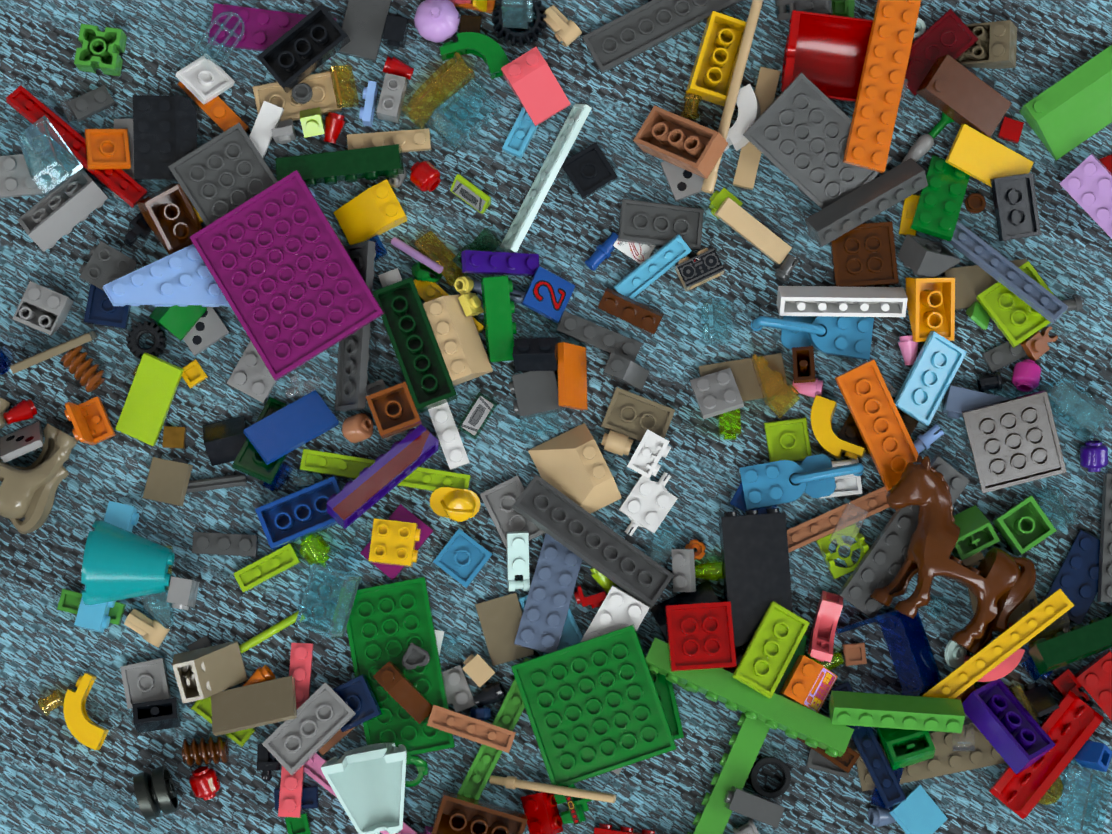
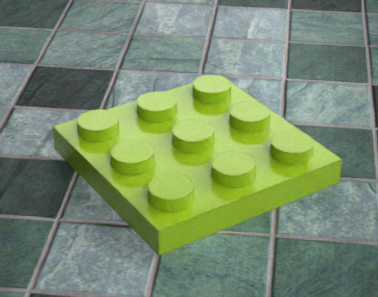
M1029 261L1019 267L1024 273L1052 293ZM1000 282L995 283L976 297L1013 348L1051 323Z

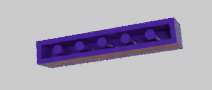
M422 424L416 429L412 428L403 440L397 441L392 445L390 451L385 455L381 454L378 456L375 463L369 468H364L354 481L350 480L347 482L341 492L333 494L326 503L327 513L342 528L346 529L436 453L439 449V440Z

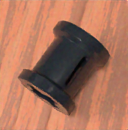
M996 371L994 374L985 376L977 375L979 392L996 388L997 390H1002L1000 372Z

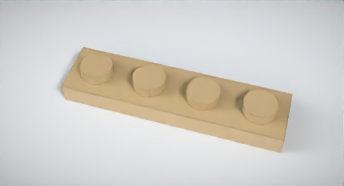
M429 128L347 135L348 150L399 144L402 152L431 150Z

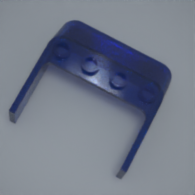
M895 610L836 629L835 634H839L873 622L880 625L902 688L901 695H920L941 681V676L918 611L914 619Z

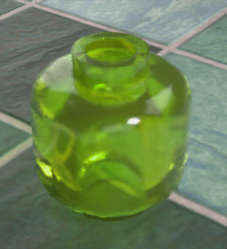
M312 533L299 544L301 546L299 552L309 565L318 563L321 566L330 558L327 554L331 551V547L319 534L314 536Z

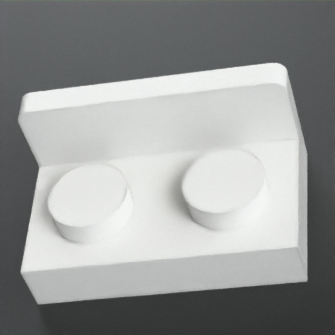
M647 429L627 467L647 478H650L651 475L656 476L661 467L658 464L660 458H666L671 449L668 445L670 441Z

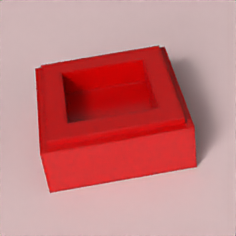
M1004 117L997 138L1017 144L1024 123Z

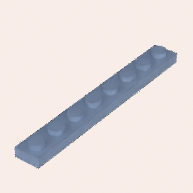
M957 221L951 241H947L1052 324L1067 311L1068 306Z

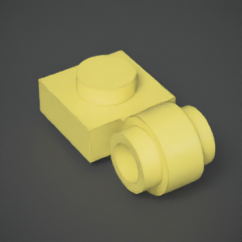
M468 276L458 277L454 287L461 294L458 299L466 317L479 315L484 312L481 307V301L476 293H471L474 287L473 280Z

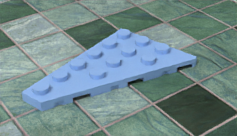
M194 244L103 286V290L113 306L154 305V307H172L178 305L180 307H187L188 305H202V307H231Z

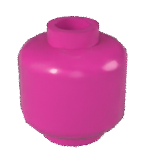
M1025 359L1015 364L1012 376L1014 386L1022 392H1030L1037 388L1041 376L1040 366L1030 359Z

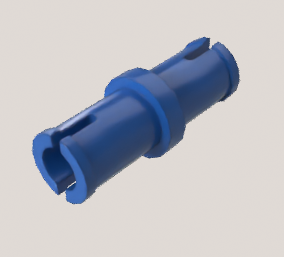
M612 232L603 244H599L596 247L597 250L585 261V264L592 271H595L605 259L611 256L610 253L615 249L613 245L618 238L616 233Z

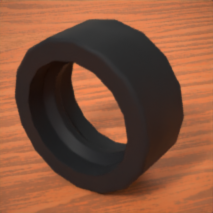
M772 756L762 757L753 764L749 773V781L753 790L760 796L777 798L789 788L791 773L787 764L781 759ZM768 764L777 766L782 772V783L774 790L762 788L757 780L758 771L761 767Z

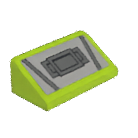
M460 174L456 175L450 191L483 214L491 204V197Z

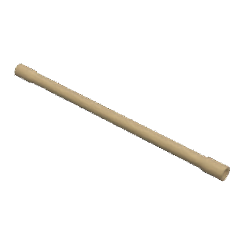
M752 0L718 132L725 140L727 139L763 0ZM722 155L707 179L704 178L701 188L702 192L713 194Z

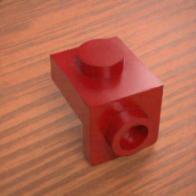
M581 585L577 586V591L574 592L576 602L581 604L582 608L591 605L592 609L600 607L606 598L605 591L584 598Z

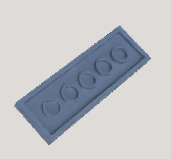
M547 533L545 534L514 642L515 645L546 654L558 649L583 561Z

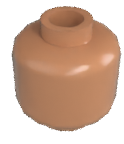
M363 413L346 418L342 425L343 436L351 443H358L370 438L374 430L372 420Z

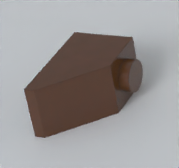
M813 346L793 347L794 383L816 382Z

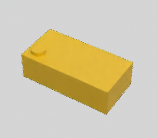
M712 11L707 19L685 94L725 106L747 22Z

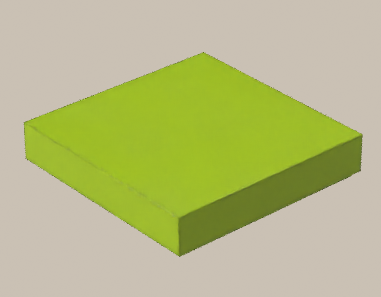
M806 417L764 423L769 462L780 460L798 462L803 461L808 456H812Z

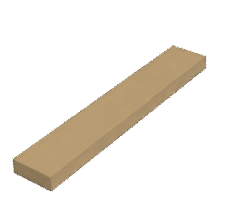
M760 67L754 92L760 105V116L774 102L781 71ZM750 141L741 148L733 186L753 190L762 152Z

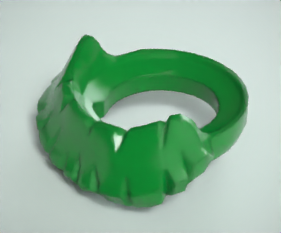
M421 262L413 264L411 269L412 275L416 280L438 282L442 277V273L438 274ZM421 269H426V270L431 271L432 273L435 274L436 278L430 277L428 271H424V270H421Z
M411 755L407 756L406 765H415L418 776L413 781L405 780V787L418 785L422 781L423 776L428 774L427 770H429L428 764L424 759Z

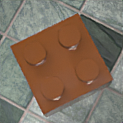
M406 381L366 396L382 439L422 424Z

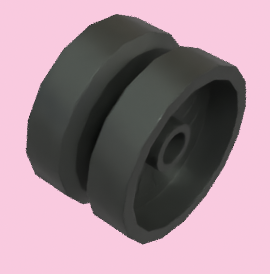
M166 766L153 769L151 776L147 772L134 775L133 785L141 813L147 821L159 817L161 811L164 814L178 811L176 790Z

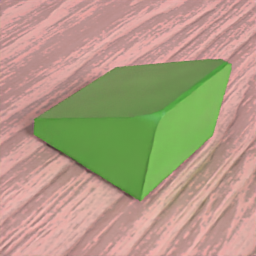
M831 0L833 11L831 15L854 18L855 0Z
M975 301L965 312L978 326L986 330L990 316L982 305Z

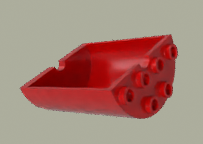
M792 10L789 35H787L784 53L781 93L800 73H803L829 99L856 102L873 20Z

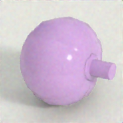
M425 0L417 7L414 17V24L419 35L435 43L444 42L452 38L460 23L459 12L453 2L449 0Z

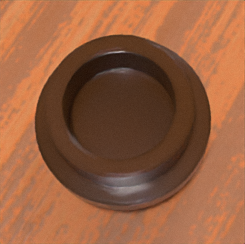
M972 193L965 199V208L972 214L982 212L986 206L985 198L979 193Z

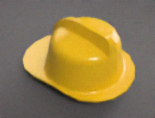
M440 487L431 494L429 500L430 507L438 516L450 518L457 522L466 521L474 517L479 512L481 506L478 495L472 490L453 487Z

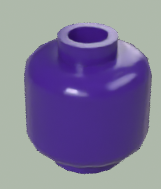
M1085 441V445L1080 447L1081 466L1088 468V472H1100L1101 468L1108 465L1107 446L1102 444V441Z

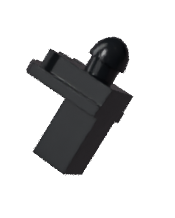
M258 744L257 770H262V780L269 782L272 778L271 770H280L281 764L279 761H270V752L262 744Z

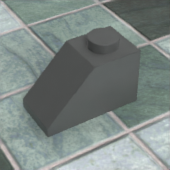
M611 353L603 371V376L642 391L650 371L629 359Z

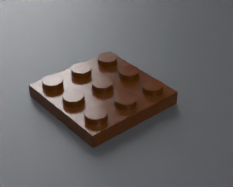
M892 221L861 224L830 242L834 284L836 287H870L899 283Z

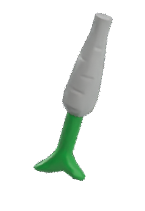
M942 112L941 120L928 134L921 135L915 141L901 164L910 158L917 162L933 147L935 137L944 127L955 121Z

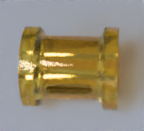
M684 94L685 104L684 111H681V116L689 119H698V107L702 97L696 94Z
M55 689L51 695L43 699H37L40 709L46 716L50 715V712L60 706L63 707L64 697L58 689Z

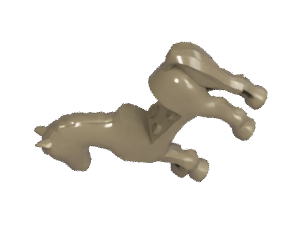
M1 397L0 429L5 427L7 423L3 413L9 409L11 404ZM48 423L43 430L45 441L42 452L30 466H11L0 459V481L2 482L0 486V516L10 519L21 534H27L39 529L48 520L54 505L57 488L61 481L69 475L63 463L69 459L72 449L78 442L74 437Z

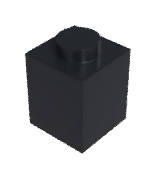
M387 15L383 34L384 45H387L390 49L405 48L409 27L408 18Z

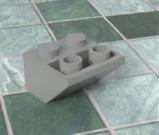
M30 281L13 316V320L52 336L65 322L74 301L65 295Z

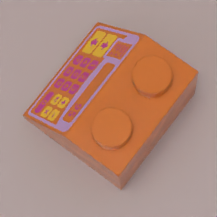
M799 655L779 693L819 713L838 676L805 655Z

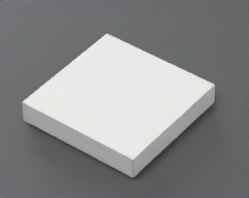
M207 53L176 73L179 81L203 105L231 88L235 83Z

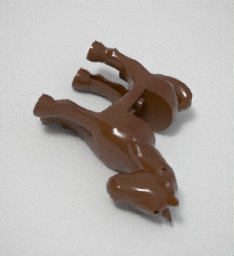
M918 455L917 461L907 464L901 479L886 495L887 503L892 509L899 510L910 505H919L917 527L911 535L907 556L895 578L887 586L876 588L870 597L889 607L894 597L906 593L910 580L918 573L917 585L912 595L906 600L899 601L894 608L898 612L914 619L918 608L928 605L931 600L930 591L935 576L952 579L965 585L977 597L976 612L972 620L962 630L955 631L950 640L962 646L963 649L970 653L976 654L992 640L993 630L1004 632L1007 629L1009 616L1034 588L1036 581L1034 563L1029 558L1011 557V555L997 547L987 552L977 569L971 566H962L961 560L950 556L960 534V528L954 523L955 518L952 513L954 508L949 491L950 486L945 481L944 475L931 467L928 456H925L923 459L921 455Z

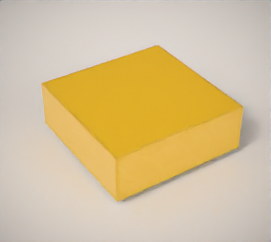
M196 359L182 368L184 369L182 377L190 389L208 378Z

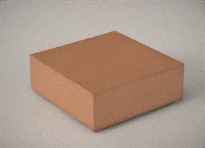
M865 643L842 645L845 666L867 664Z

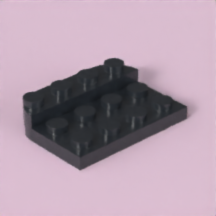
M133 95L134 180H176L168 166L197 149L196 110L192 102L181 95Z

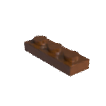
M606 288L598 306L599 309L652 334L656 333L664 315L609 288Z

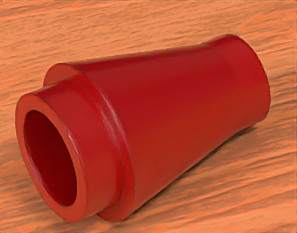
M393 56V58L387 57L382 72L406 77V79L410 80L414 68Z
M328 112V116L325 117V142L336 144L337 138L345 124V116Z
M23 399L9 411L3 413L7 424L10 425L15 422L32 419L37 414V410L31 399Z

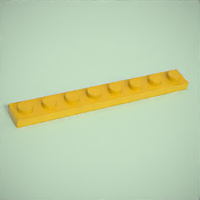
M1059 588L922 696L955 699L1074 607V604Z

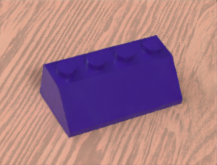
M1000 679L991 681L973 691L962 703L965 714L1016 775L1030 767L1056 745Z

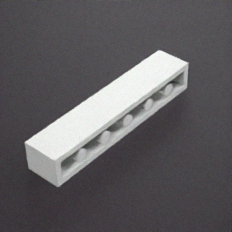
M778 286L776 305L779 316L906 317L908 298L903 287Z

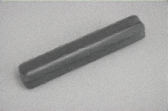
M245 474L191 480L188 483L186 493L247 485V478Z

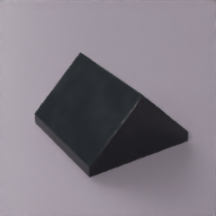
M245 416L203 425L204 445L212 466L235 461L247 439L244 434V429L247 428Z

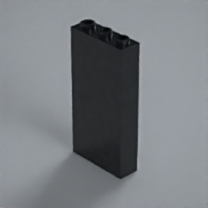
M779 508L766 509L767 513L758 514V510H747L745 515H737V511L724 512V516L719 517L725 602L731 601L735 646L749 645L772 601L793 612L785 512H779Z

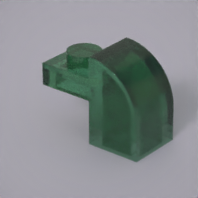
M484 228L471 244L465 245L452 261L462 270V251L494 252L502 242L488 228Z

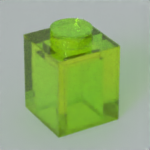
M740 408L717 415L719 437H724V440H736V436L741 435Z

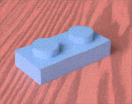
M368 81V86L363 89L365 105L360 108L359 119H362L363 125L372 127L378 93V85L375 81Z

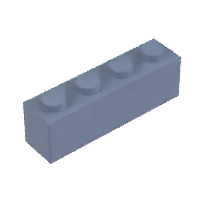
M950 385L945 395L942 413H946L948 418L960 419V417H963L961 411L1010 398Z

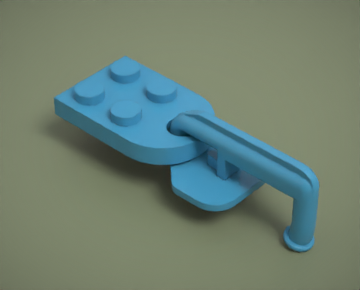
M759 316L751 322V328L754 331L761 330L763 326L781 329L780 340L787 349L806 347L812 344L815 349L824 354L869 360L874 318L783 316V319Z
M824 454L808 456L801 465L790 460H780L739 468L747 510L794 502L804 492L812 498L830 496L836 489L834 477L850 474L861 476L864 472V467L861 463L832 467L830 458Z

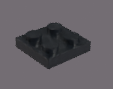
M596 142L565 160L561 166L582 200L618 179V176Z

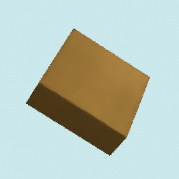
M164 426L162 447L185 449L186 428Z

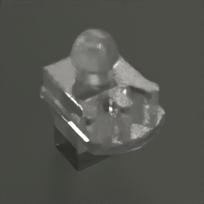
M295 371L293 372V377L290 378L293 387L288 388L285 394L289 398L298 395L300 399L312 391L322 388L323 384L318 376L303 383L298 372Z

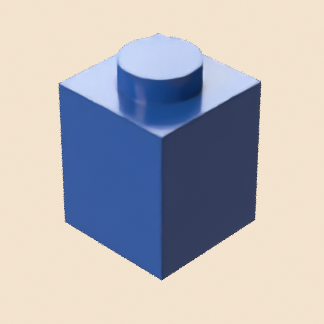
M1087 740L1074 759L1084 768L1107 772L1112 751L1104 743Z

